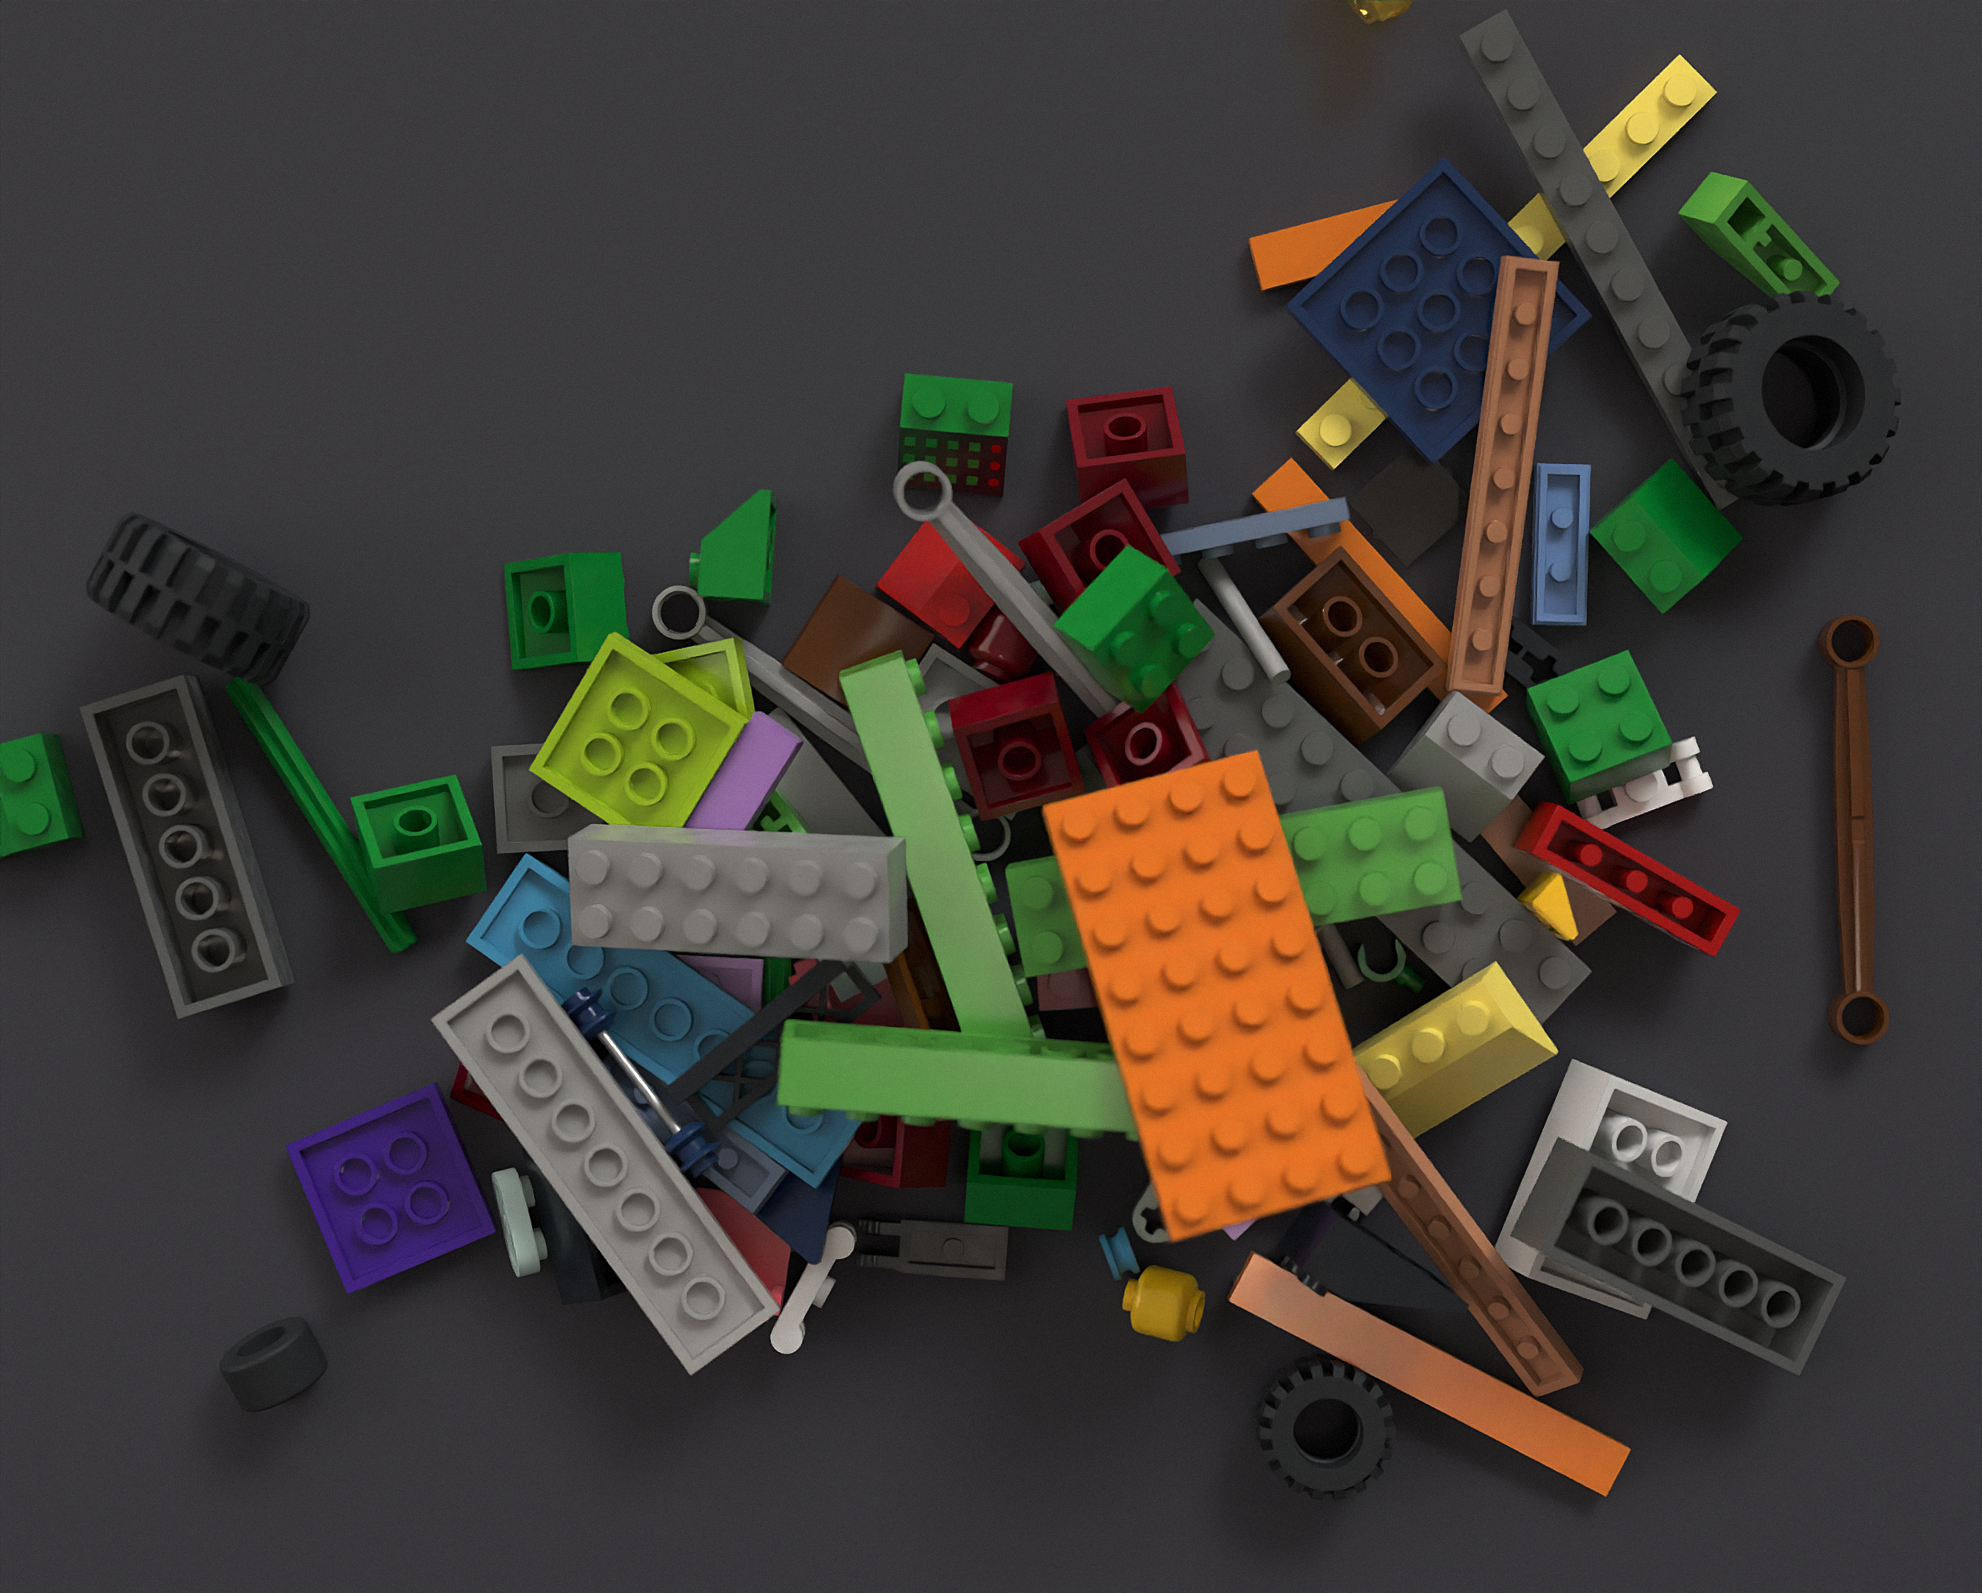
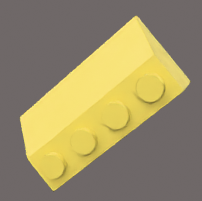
M1496 961L1351 1049L1355 1061L1413 1139L1558 1053L1551 1039Z

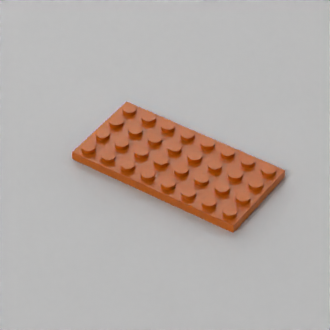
M1258 750L1043 806L1042 814L1169 1242L1187 1239L1391 1180L1388 1165Z

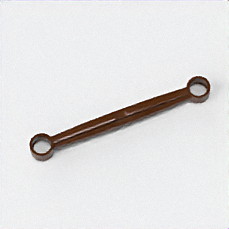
M1851 614L1829 620L1822 627L1818 636V649L1822 658L1834 667V849L1837 920L1843 990L1832 1000L1829 1006L1828 1022L1833 1033L1840 1039L1858 1045H1868L1883 1037L1890 1022V1014L1886 1003L1873 993L1875 926L1874 836L1865 665L1870 663L1876 656L1880 645V637L1877 628L1869 619L1861 615ZM1844 623L1856 625L1861 629L1865 637V648L1862 655L1851 663L1840 659L1832 647V636L1835 630ZM1854 998L1868 999L1875 1010L1874 1024L1865 1034L1853 1036L1843 1026V1010Z

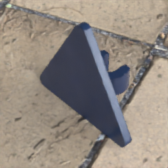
M843 1153L819 1188L815 1189L789 1171L759 1213L753 1214L811 1265H818L822 1261L844 1157Z

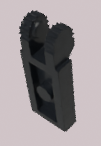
M902 1217L901 1221L887 1218H860L858 1220L859 1232L874 1236L882 1234L900 1236L899 1254L865 1249L864 1251L856 1252L855 1264L864 1267L898 1269V1273L1002 1281L1005 1280L1009 1226Z

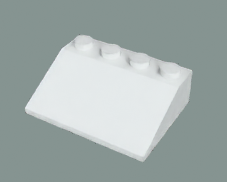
M1572 1059L1495 1245L1496 1251L1509 1268L1528 1278L1647 1320L1651 1305L1536 1251L1513 1238L1510 1234L1558 1137L1695 1203L1727 1121Z

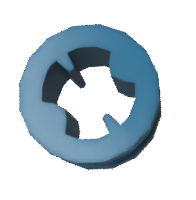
M1124 1226L1117 1228V1234L1113 1237H1108L1105 1233L1099 1235L1115 1281L1122 1279V1273L1127 1270L1132 1271L1134 1274L1140 1272Z

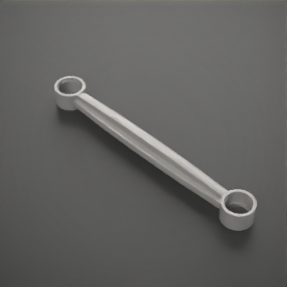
M916 461L904 466L898 472L893 484L894 498L902 511L912 519L928 521L1012 624L1098 719L1123 702L1099 684L1056 630L1053 624L1059 619L1057 614L1006 557L951 501L952 488L945 474L936 465L925 461ZM919 472H931L939 476V480L942 483L940 499L935 505L927 509L912 508L904 499L906 482L912 475Z
M672 586L657 596L652 608V617L657 629L663 635L677 640L692 639L698 645L729 638H742L750 686L873 776L852 714L810 683L783 667L779 661L711 617L707 602L697 595L698 591L686 586ZM687 594L696 601L699 607V618L694 629L680 633L669 630L664 625L661 618L662 605L673 595ZM962 798L954 800L958 815L969 812L971 819L979 816L977 808L974 809ZM1005 816L995 818L998 819L1003 827L1004 835L1001 846L987 854L971 852L974 860L991 861L1006 851L1010 843L1011 829Z

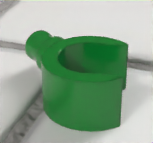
M1392 938V949L1395 955L1394 963L1387 971L1381 973L1370 970L1366 963L1364 945L1362 943L1357 945L1355 962L1365 977L1376 982L1394 980L1401 986L1405 985L1415 994L1425 985L1426 979L1417 975L1414 972L1415 969L1405 963V950L1396 938Z

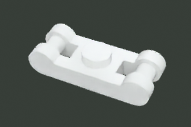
M1695 737L1678 741L1672 745L1670 763L1676 762L1682 778L1681 781L1668 785L1662 769L1610 789L1609 793L1614 806L1602 810L1596 795L1576 802L1582 819L1600 829H1605L1616 823L1713 788L1708 772L1702 773L1695 755L1700 752Z
M837 1220L831 1223L828 1228L822 1261L818 1265H811L808 1262L777 1318L771 1333V1343L778 1352L790 1354L797 1351L801 1346L806 1332L803 1318L811 1304L819 1308L822 1307L836 1281L828 1276L831 1267L836 1259H843L849 1256L854 1249L857 1231L850 1222Z

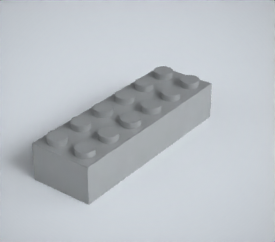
M590 824L568 838L572 945L886 963H890L908 946L906 838Z

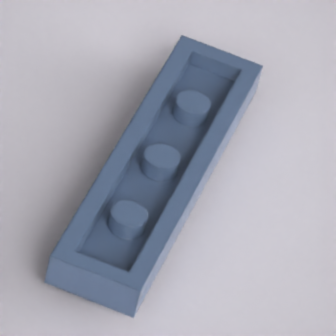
M1345 496L1159 535L1177 565L1182 564L1180 554L1201 550L1203 560L1235 553L1233 543L1254 539L1256 549L1287 543L1286 533L1307 528L1309 538L1341 532L1339 522L1349 520L1350 513Z
M609 1053L602 1063L656 1137L665 1144L673 1134ZM626 1055L681 1128L690 1122H703L687 1101L677 1105L665 1090L668 1084ZM726 1125L714 1135L705 1126L702 1133L705 1141L708 1144L720 1141L722 1144L714 1150L719 1160L702 1174L752 1214H758L790 1170Z

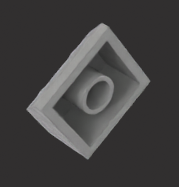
M1454 691L1448 692L1385 776L1402 792L1439 786L1443 790L1450 829L1471 843L1513 800L1545 756L1460 692Z

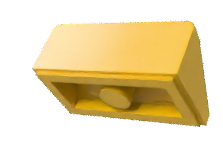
M1542 871L1516 900L1557 938L1573 941L1578 932L1563 879L1560 873Z

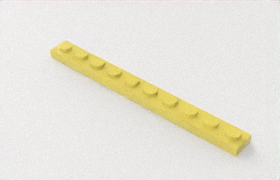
M1680 54L1583 149L1609 198L1717 93ZM1540 193L1507 223L1541 260L1546 261L1566 242ZM1349 379L1295 434L1333 471L1386 417Z

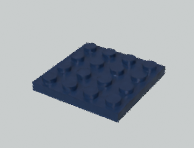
M1444 156L1289 301L1284 309L1432 466L1480 421L1501 256L1541 259ZM1558 278L1547 358L1593 316Z

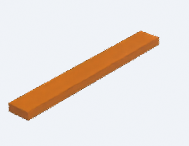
M1251 1250L1227 1296L1229 1302L1580 1484L1607 1496L1631 1451L1627 1445L1364 1308L1342 1299L1331 1291H1328L1324 1297L1318 1295L1301 1283L1295 1273Z

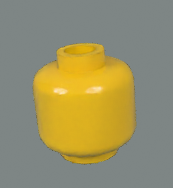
M1151 1265L1141 1273L1138 1280L1131 1278L1128 1281L1124 1292L1122 1308L1123 1310L1130 1311L1131 1325L1135 1331L1148 1336L1179 1342L1188 1332L1196 1333L1202 1319L1206 1296L1204 1291L1198 1290V1283L1194 1276Z

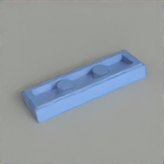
M1543 463L1534 465L1530 625L1587 626L1591 465Z

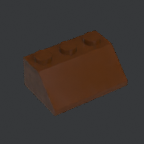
M1341 545L1257 618L1291 671L1290 679L1328 722L1355 748L1382 730L1448 667Z

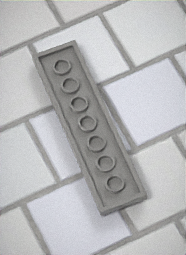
M523 953L431 1019L690 1375L694 1374L780 1311V1305L685 1175L680 1172V1168L675 1161L666 1153L664 1146Z

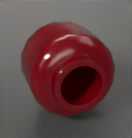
M992 607L972 633L966 648L967 654L974 660L971 668L1003 684L1010 683L1012 679L1026 678L1030 674L1039 654L999 607Z

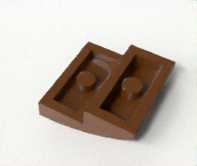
M837 574L781 661V665L849 708L839 679L840 670L901 649L905 661L916 658L918 663L935 635Z

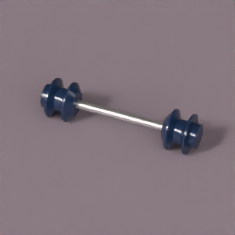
M587 987L582 988L567 999L561 1007L588 1043L599 1038L673 1134L665 1142L664 1149L666 1153L678 1158L682 1164L680 1167L682 1174L688 1171L691 1177L695 1179L719 1160L714 1150L722 1143L719 1141L708 1144L702 1137L706 1126L705 1122H690L681 1128L607 1032L615 1024L618 1009L604 1010L598 1003L603 993L602 989L591 994Z

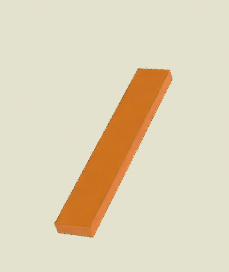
M1292 458L1251 494V497L1266 513L1330 500ZM1349 520L1339 522L1341 532L1309 538L1307 528L1286 533L1315 567L1341 545L1448 665L1452 633ZM1447 668L1426 687L1439 703L1448 692H1454L1444 689ZM1503 689L1502 696L1460 692L1486 713L1491 712L1508 696Z

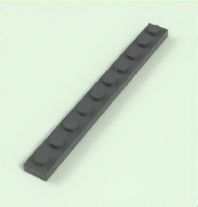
M1507 9L1461 34L1455 40L1704 495L1720 510L1739 498L1727 492L1725 485L1728 481L1726 479L1714 481L1707 474L1704 466L1708 462L1703 455L1695 457L1688 441L1694 439L1691 427H1683L1681 410L1687 409V398L1680 396L1681 382L1683 378L1689 377L1692 374V370L1686 368V362L1692 348Z

